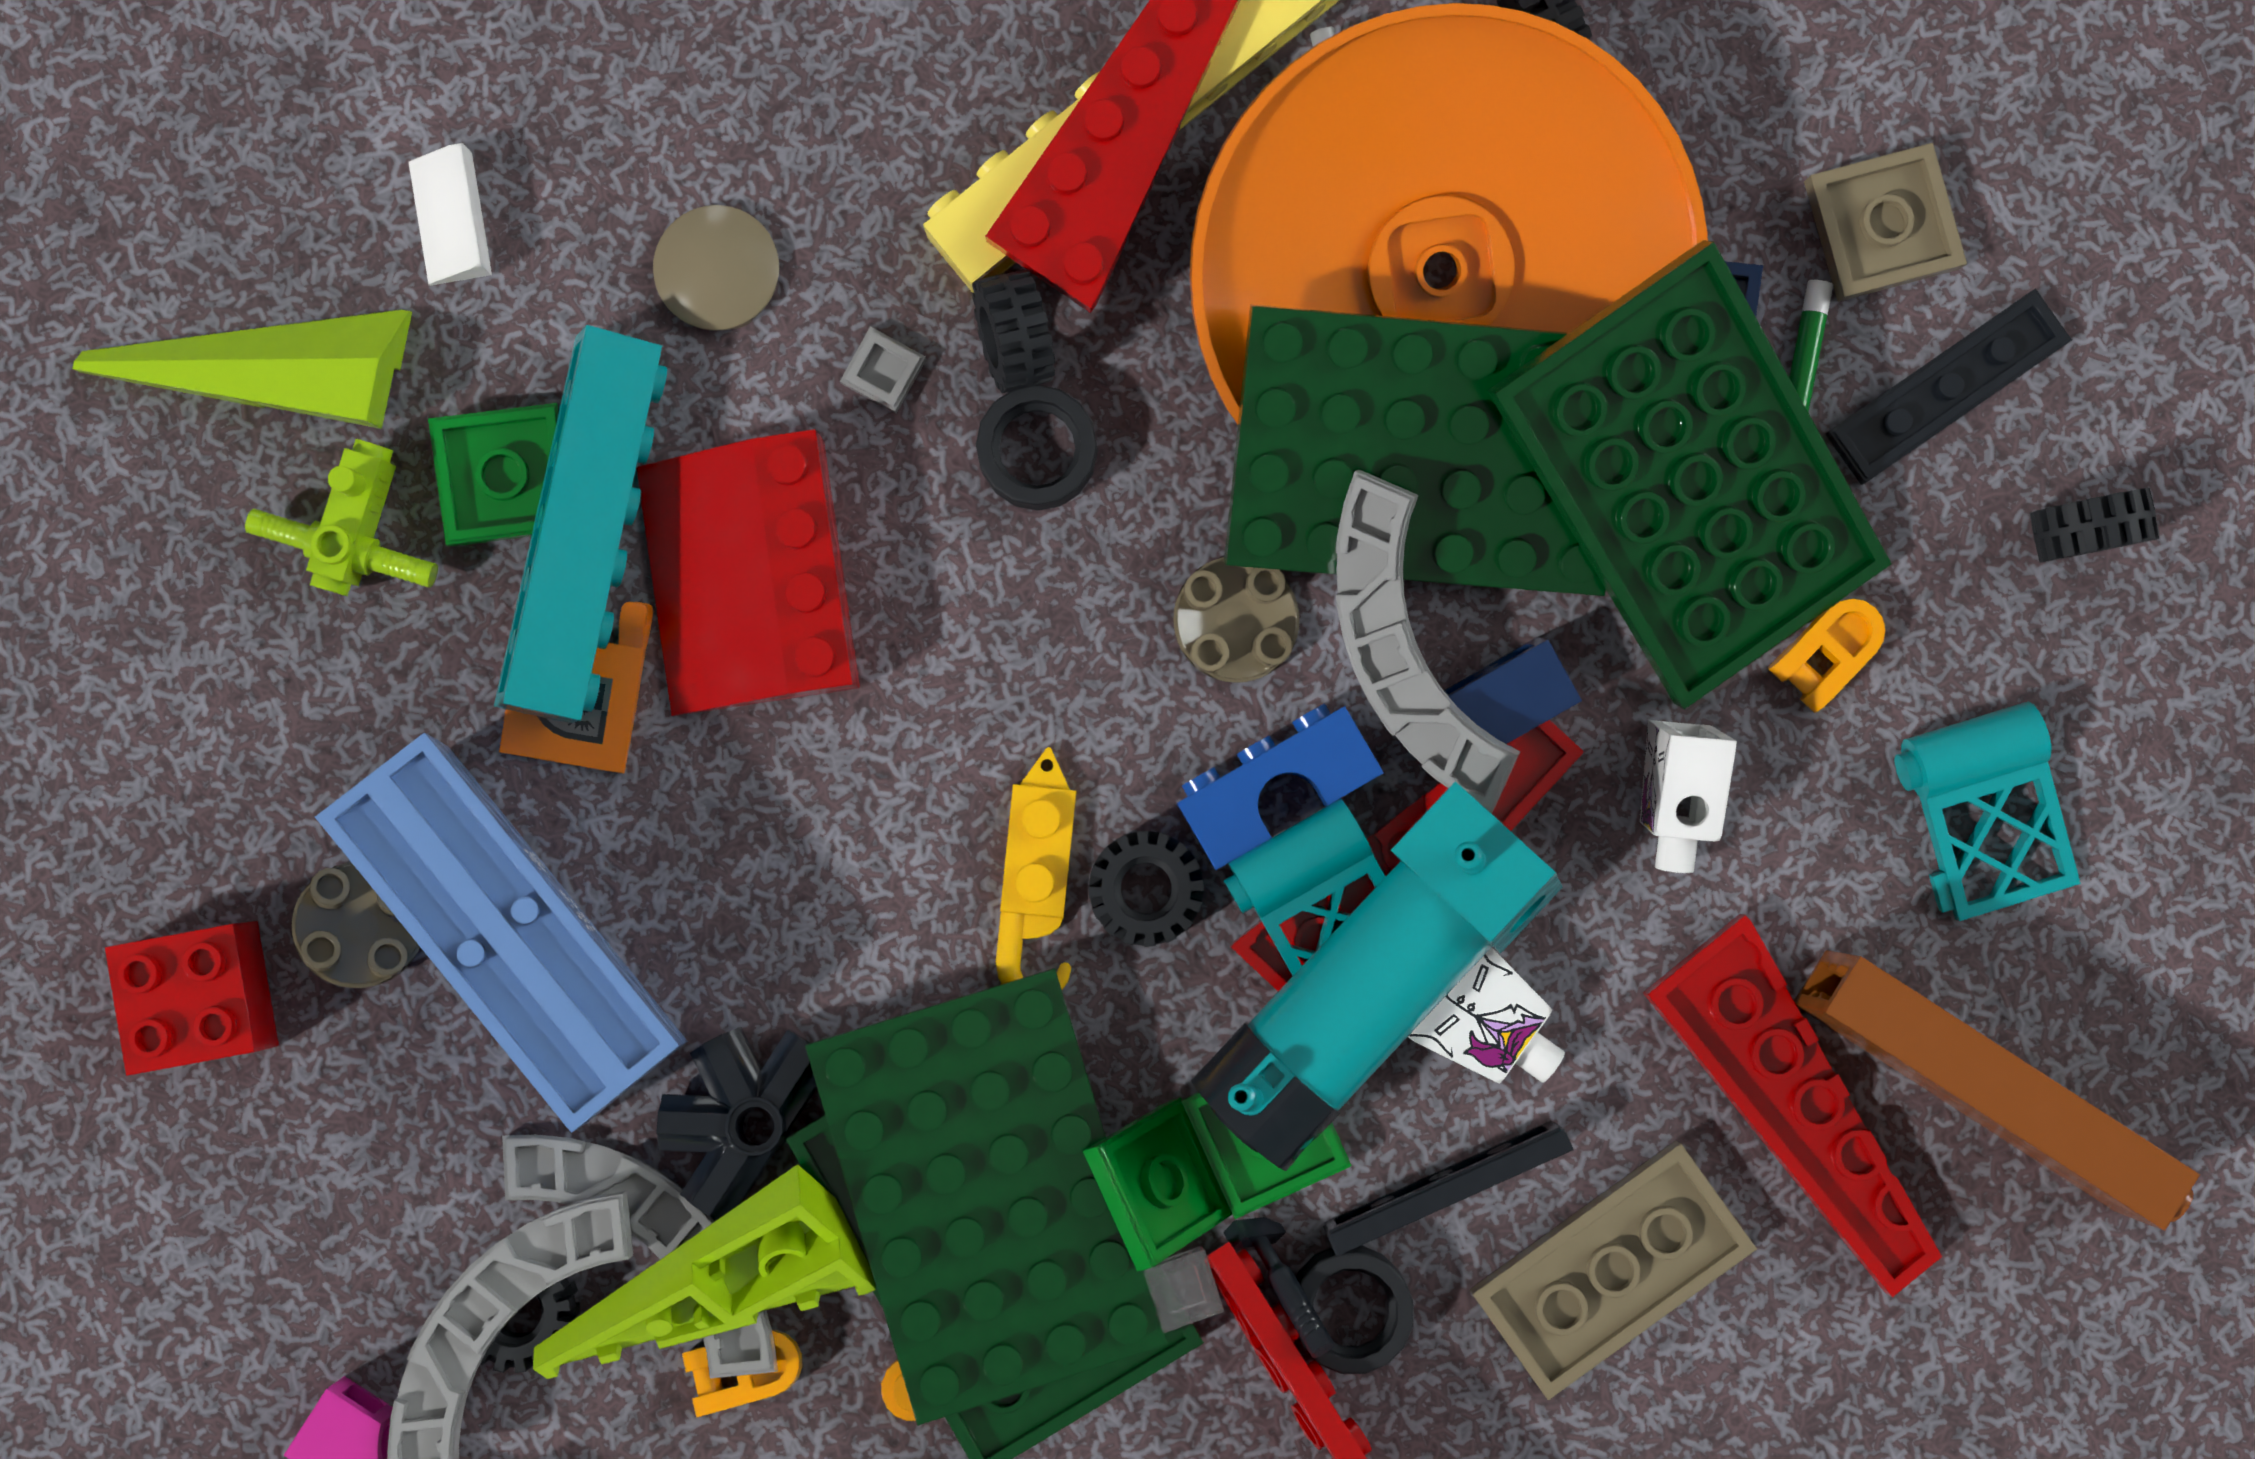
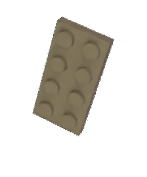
M1675 1140L1473 1286L1469 1291L1547 1400H1550L1753 1253L1757 1248L1683 1145Z

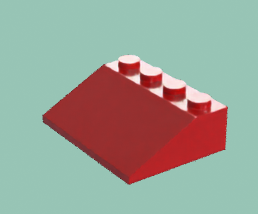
M816 429L747 439L636 467L639 489L641 490L640 498L671 716L860 688L824 439Z

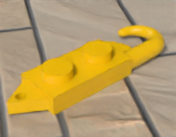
M1050 747L1044 750L1020 785L1013 784L995 961L998 979L1001 984L1023 978L1021 973L1023 939L1039 938L1051 934L1060 927L1064 918L1077 791L1070 790ZM1047 759L1053 763L1052 770L1048 772L1043 771L1041 768L1042 762ZM1067 962L1061 963L1057 971L1061 990L1067 985L1071 973V966Z

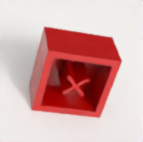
M258 921L228 924L105 947L126 1076L248 1054L279 1046Z

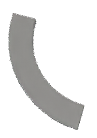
M1358 469L1354 472L1343 504L1336 542L1338 589L1336 605L1343 640L1353 670L1369 703L1392 736L1395 735L1409 753L1422 764L1421 767L1448 789L1456 781L1492 814L1520 751L1501 742L1483 730L1454 704L1429 670L1416 643L1409 622L1404 596L1403 561L1408 526L1418 495Z
M536 1134L502 1136L505 1200L507 1201L541 1200L569 1205L594 1196L627 1191L631 1234L643 1242L659 1259H662L716 1221V1219L691 1205L680 1195L684 1189L666 1174L627 1154L606 1146L567 1137ZM767 1310L758 1312L756 1324L703 1337L710 1379L778 1371L774 1337Z
M627 1191L584 1199L560 1207L530 1221L492 1246L453 1283L425 1321L408 1355L407 1360L409 1361L401 1380L398 1397L394 1400L390 1418L388 1459H459L461 1421L467 1395L482 1359L502 1328L526 1303L556 1282L580 1271L606 1263L628 1260L633 1256Z

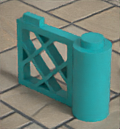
M2029 701L1904 739L1901 744L1902 753L1895 755V768L1902 786L1907 791L1915 790L1920 797L1940 870L1929 874L1938 909L1941 912L1952 910L1955 919L1958 921L2081 884L2048 763L2052 750L2050 735L2041 713ZM2033 781L2039 803L2027 824L2000 811L2013 787ZM1994 793L1988 804L1978 799L1979 797ZM1968 802L1984 811L1966 843L1949 835L1942 811L1943 808ZM1996 818L2022 831L2005 865L1979 851ZM2043 823L2045 824L2048 836L2039 832ZM2034 839L2052 848L2060 874L2034 881L2017 872ZM1952 845L1962 850L1957 860ZM1974 857L2001 871L1988 896L1967 902L1962 878ZM2013 878L2024 883V885L2006 890Z
M1340 798L1229 862L1228 864L1233 875L1223 881L1242 914L1254 908L1293 976L1302 966L1298 957L1309 959L1315 951L1290 945L1279 924L1301 911L1325 916L1316 946L1317 950L1330 937L1335 919L1345 921L1350 913L1338 910L1344 887L1365 874H1368L1373 885L1376 887L1386 876L1375 859L1372 849L1356 819ZM1331 895L1328 908L1315 904Z

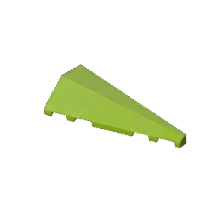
M394 310L82 351L75 359L72 369L80 373L250 406L276 408L382 429L394 370L400 371L412 312L408 310Z
M797 1164L535 1346L533 1369L546 1379L558 1377L560 1366L593 1356H598L601 1364L620 1360L623 1348L653 1340L656 1341L659 1349L756 1324L758 1312L795 1302H797L800 1311L818 1307L821 1295L855 1287L858 1296L876 1290V1284L871 1267L837 1199Z

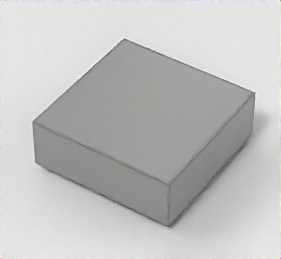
M870 326L844 372L840 383L897 414L927 359L926 356Z

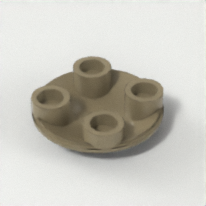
M703 206L681 215L663 233L653 260L654 281L664 304L675 316L685 323L700 329L713 331L737 329L749 324L753 318L763 311L771 300L779 278V257L776 245L770 234L753 216L730 206Z
M1224 557L1206 563L1186 580L1177 596L1173 614V626L1177 642L1190 663L1202 673L1214 679L1233 683L1253 681L1268 675L1278 668L1289 657L1295 645L1300 622L1295 595L1280 570L1229 566L1225 564Z
M351 862L319 871L305 887L294 908L292 936L300 958L318 977L334 985L347 988H367L385 983L399 975L409 966L417 955L420 946L400 922L398 924L389 917H395V915L390 912L391 910Z

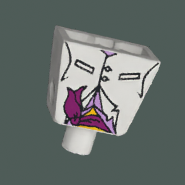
M1648 720L1640 823L1653 835L1658 836L1655 868L1676 873H1693L1698 840L1715 842L1721 839L1737 741L1711 725ZM1691 796L1689 817L1676 816L1678 804L1684 798Z
M1493 948L1478 961L1408 1036L1414 1042L1499 1084L1505 1079L1515 1064L1544 1083L1555 1072L1565 1055L1562 1049L1538 1033L1550 1016L1552 1009Z

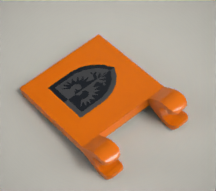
M642 602L624 603L620 612L618 644L608 642L605 650L597 648L592 673L600 675V687L592 712L583 711L581 721L566 723L506 709L499 752L624 774L637 708L645 652L654 613L653 606Z

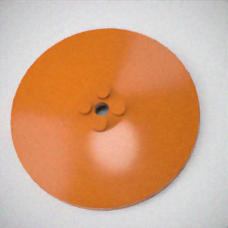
M1449 3L1417 6L1383 14L1340 31L1318 43L1291 62L1262 89L1240 116L1223 143L1204 187L1197 210L1191 243L1190 291L1192 314L1199 347L1210 378L1226 409L1238 425L1250 304L1570 333L1702 240L1708 241L1703 201L1692 164L1679 135L1661 106L1631 72L1613 56L1587 38L1556 22L1523 11L1493 5ZM1442 251L1449 253L1457 266L1453 281L1443 288L1430 287L1423 275L1425 262L1434 253Z

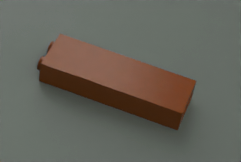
M1826 950L1796 996L1794 1002L1798 1008L2113 1211L2165 1231L2170 1222L2181 1218L2191 1205L2194 1195L2192 1187L2199 1178V1173L1865 958Z

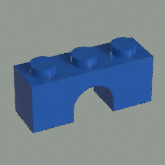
M1324 703L1292 722L1298 732L1294 736L1275 745L1269 735L1239 752L1237 756L1243 765L1230 773L1220 777L1215 767L1182 785L1187 797L1179 801L1177 806L1214 870L1221 868L1272 838L1258 811L1260 792L1271 778L1285 774L1301 777L1313 787L1323 806H1328L1384 773L1345 706L1331 714Z

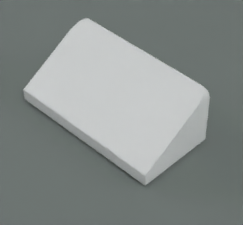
M463 143L448 145L409 161L428 284L431 286L492 275L472 152Z

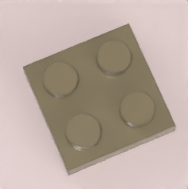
M1933 143L1813 174L1804 181L1838 302L1956 271L1967 265Z

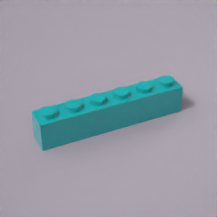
M586 325L575 337L494 707L566 723L581 721L583 711L592 712L600 687V675L592 673L597 648L606 649L614 621V613L605 611L610 586L617 588L620 586L627 562V550L619 549L623 525L632 526L640 503L641 490L632 487L637 463L645 464L647 462L653 443L654 428L645 426L650 402L659 403L667 378V367L659 365L662 345Z

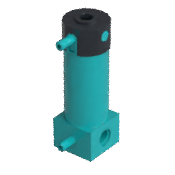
M1456 781L1391 849L1400 862L1249 1023L1245 1021L1210 1061L1191 1079L1196 1090L1211 1106L1210 1108L1213 1113L1235 1136L1253 1151L1259 1152L1267 1160L1284 1171H1287L1304 1149L1314 1139L1319 1137L1340 1114V1108L1492 947L1501 954L1563 888L1557 873Z

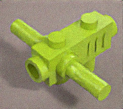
M355 439L352 450L344 448L339 466L334 467L330 471L328 483L332 489L321 522L314 521L311 525H307L258 509H252L245 522L246 533L302 549L304 556L309 558L306 571L313 573L309 585L347 597L351 585L359 586L362 574L368 576L372 571L428 588L433 586L438 574L437 563L380 547L379 539L374 538L396 466L390 463L393 450L367 441Z

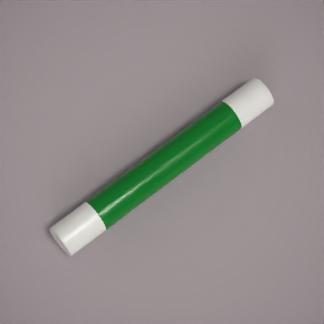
M1809 280L1807 283L1789 375L1808 413L1833 290V284L1823 280Z

